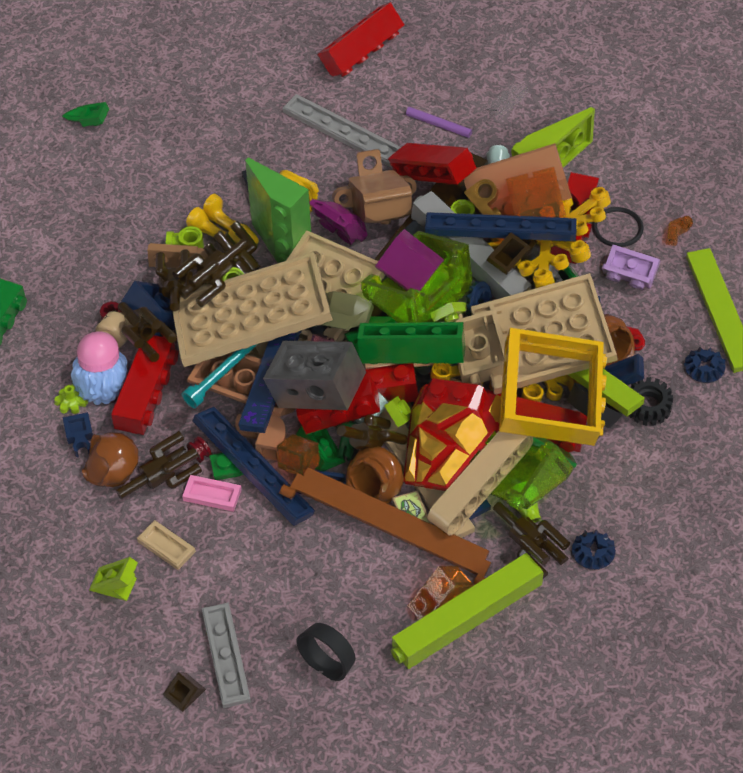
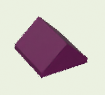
M404 229L394 239L375 267L416 297L444 259Z

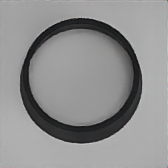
M574 383L567 401L581 413L588 416V389L579 383ZM606 402L604 413H601V420L605 421V427L611 428L623 414Z
M314 623L297 637V647L303 659L315 670L323 671L322 674L330 680H343L355 663L356 657L350 643L340 632L327 624ZM315 638L325 643L337 655L340 662L328 656L317 644Z

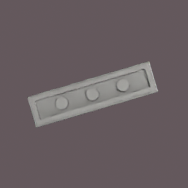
M229 602L202 608L223 708L251 702Z

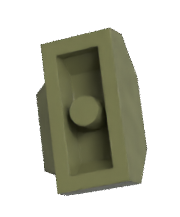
M336 291L326 293L333 320L322 324L323 326L349 330L352 327L359 328L360 323H369L374 308L372 302L358 295Z

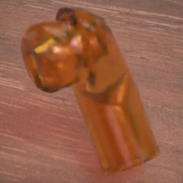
M683 216L668 224L666 245H677L678 236L689 231L690 227H692L693 220L691 217Z

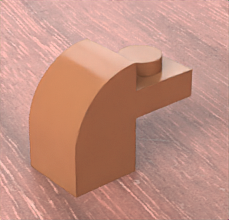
M238 414L235 422L236 430L243 437L257 439L255 443L256 450L265 459L282 462L287 447L285 424L281 417L272 414L266 432L259 433L241 431L238 424L242 414Z

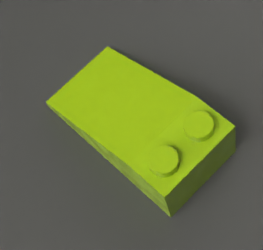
M590 107L527 135L513 146L511 150L512 157L555 143L562 167L564 168L593 142L595 109Z

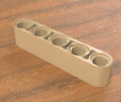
M498 432L431 507L427 517L428 520L448 535L455 534L532 446L533 437Z

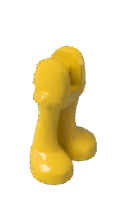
M211 194L206 199L203 209L196 207L189 213L186 220L188 227H197L203 233L213 238L219 231H222L224 234L227 233L212 223L215 222L229 231L228 234L235 243L240 241L239 237L230 227L236 221L222 211L223 200L217 194ZM241 224L254 242L258 244L259 239L246 224Z

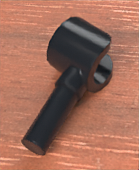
M316 325L307 329L312 334L322 339H327L324 331L327 328L331 329V327Z

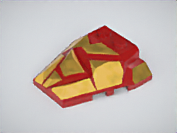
M433 378L429 384L424 385L420 389L410 413L403 482L407 485L446 491L468 467L469 462L476 453L484 449L486 446L485 442L493 432H499L501 396L487 393L484 387L477 384Z

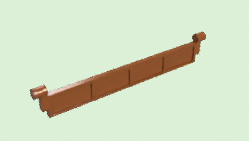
M309 467L304 476L297 473L290 487L284 484L280 489L279 494L291 500L296 492H299L477 575L473 583L474 585L485 579L491 566V562L486 560L490 552L489 550L454 534L448 535L433 524Z

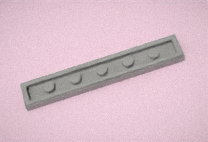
M297 94L283 107V113L360 152L379 149L381 163L391 168L392 166L388 158L401 148Z

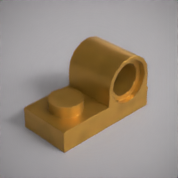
M481 179L464 192L483 215H502L496 207L492 210L490 208L499 196L498 188L491 180ZM485 186H489L493 190L492 195L488 198L480 196V190Z

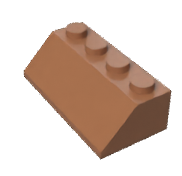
M555 143L478 167L464 179L466 189H469L481 179H489L494 182L498 188L499 196L490 208L492 210L496 207L502 215L515 216L572 198ZM489 186L483 187L480 190V196L482 198L490 197L493 192L492 188ZM475 206V213L482 214Z
M234 352L196 364L187 379L188 383L199 385ZM247 354L209 390L246 404L262 360ZM275 404L272 414L282 417L294 412L296 408H278L277 404Z

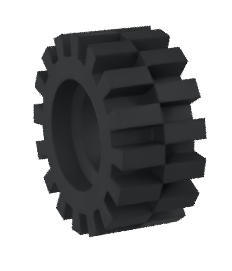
M646 377V382L640 380L637 383L631 384V388L643 397L650 396L659 402L657 406L648 407L642 405L629 415L630 418L635 416L634 422L639 423L642 420V425L647 426V422H651V426H654L657 420L661 424L664 422V418L668 419L672 409L673 395H671V388L667 389L665 382L660 385V379L655 378V382H651V377Z

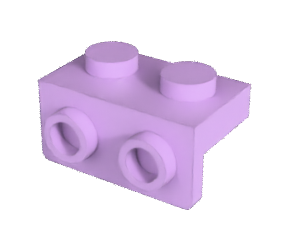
M612 245L607 262L602 266L603 274H606V278L611 281L620 282V279L630 282L629 285L631 287L643 290L644 287L651 288L660 259Z

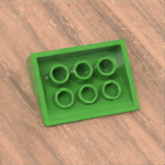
M248 157L245 163L252 225L277 263H281L288 259L306 231L311 232L309 190Z

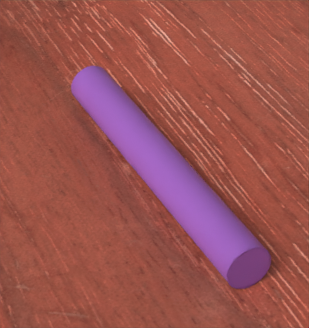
M408 107L406 110L407 116L467 138L472 134V129L412 107Z

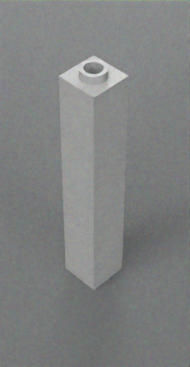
M430 191L426 195H421L415 199L412 205L411 218L416 220L425 229L427 212H455ZM432 236L444 249L450 250L451 256L477 281L486 282L490 287L491 294L496 299L531 290L532 285L516 270L509 275H505L486 261L494 249L482 238Z

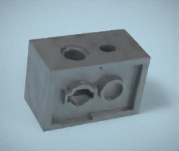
M283 341L263 379L278 408L348 410L366 370L352 342Z

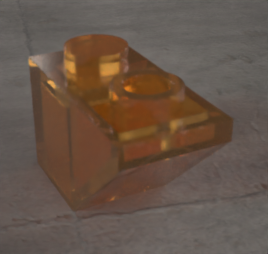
M438 566L407 606L420 620L471 588L473 584L458 566Z

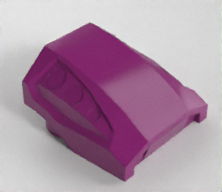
M312 199L309 202L313 214L320 218L319 223L332 233L337 229V235L348 244L352 245L356 239L362 242L368 236L365 222L342 205Z

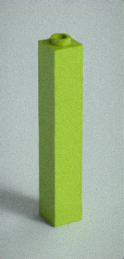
M528 553L523 554L392 637L391 649L393 658L398 664L403 663L409 670L541 586L543 571Z

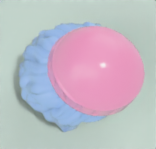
M102 331L92 332L80 340L77 347V357L73 361V370L71 372V380L75 390L79 392L81 398L89 403L94 401L95 405L100 403L109 404L116 399L124 385L128 374L127 359L119 352L116 339L109 333Z

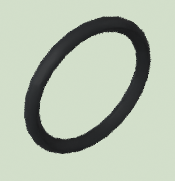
M610 207L604 209L605 214L624 212L631 215L637 221L639 227L638 233L633 239L622 243L608 241L600 235L597 228L598 222H593L592 224L593 233L596 238L609 246H630L641 238L644 230L641 218L632 210L624 207Z

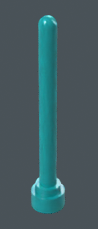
M258 344L235 351L199 385L195 384L194 386L187 387L181 393L183 400L190 407L197 408L204 401L205 392Z

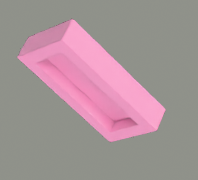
M190 475L182 497L183 501L234 512L241 493V485Z

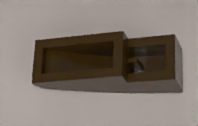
M510 233L488 256L486 261L505 275H509L518 267L520 262L529 256L538 241L520 239L513 233Z

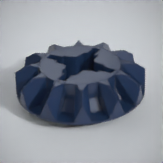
M475 281L473 286L469 287V294L466 295V315L472 316L471 306L492 301L491 290L486 282Z
M699 347L696 351H690L689 355L685 358L684 367L692 379L698 382L710 383L717 381L723 376L725 372V359H722L720 352H713L711 347L708 350H703ZM701 361H703V362L710 361V366H708V365L700 366V365H701Z
M597 529L593 532L585 530L582 535L576 536L572 544L574 559L578 564L588 569H602L608 566L615 557L614 540L608 538L607 533H599ZM593 541L596 542L598 548L594 556H592L591 552Z

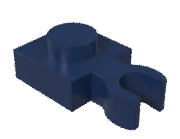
M88 412L63 417L68 444L73 443L75 456L79 457L78 450L80 448H87L89 454L90 442L88 440L92 439L93 433Z

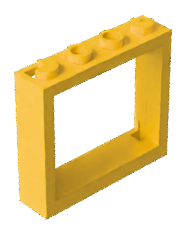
M510 328L504 347L499 432L595 446L598 437L603 436V428L605 426V421L601 420V413H604L606 398L602 397V391L605 390L607 380L606 375H603V368L605 369L607 363L606 354H603L604 342ZM519 351L590 361L587 426L515 415Z

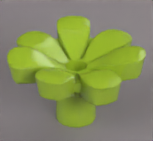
M74 385L65 386L64 389L59 391V396H56L54 399L55 405H60V412L63 414L67 413L69 409L71 413L77 414L80 412L79 406L85 407L88 404L87 400L79 396V392L75 390Z

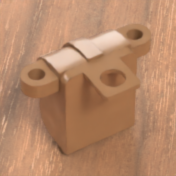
M374 149L356 154L359 176L350 177L348 179V186L339 187L332 194L333 202L345 208L352 207L354 214L359 216L363 222L388 225L391 223V220L401 219L412 214L411 196L416 191L417 185L410 176H400L394 170L382 171L380 150ZM367 156H373L376 159V164L371 169H366L363 166V160ZM345 194V200L339 201V197Z

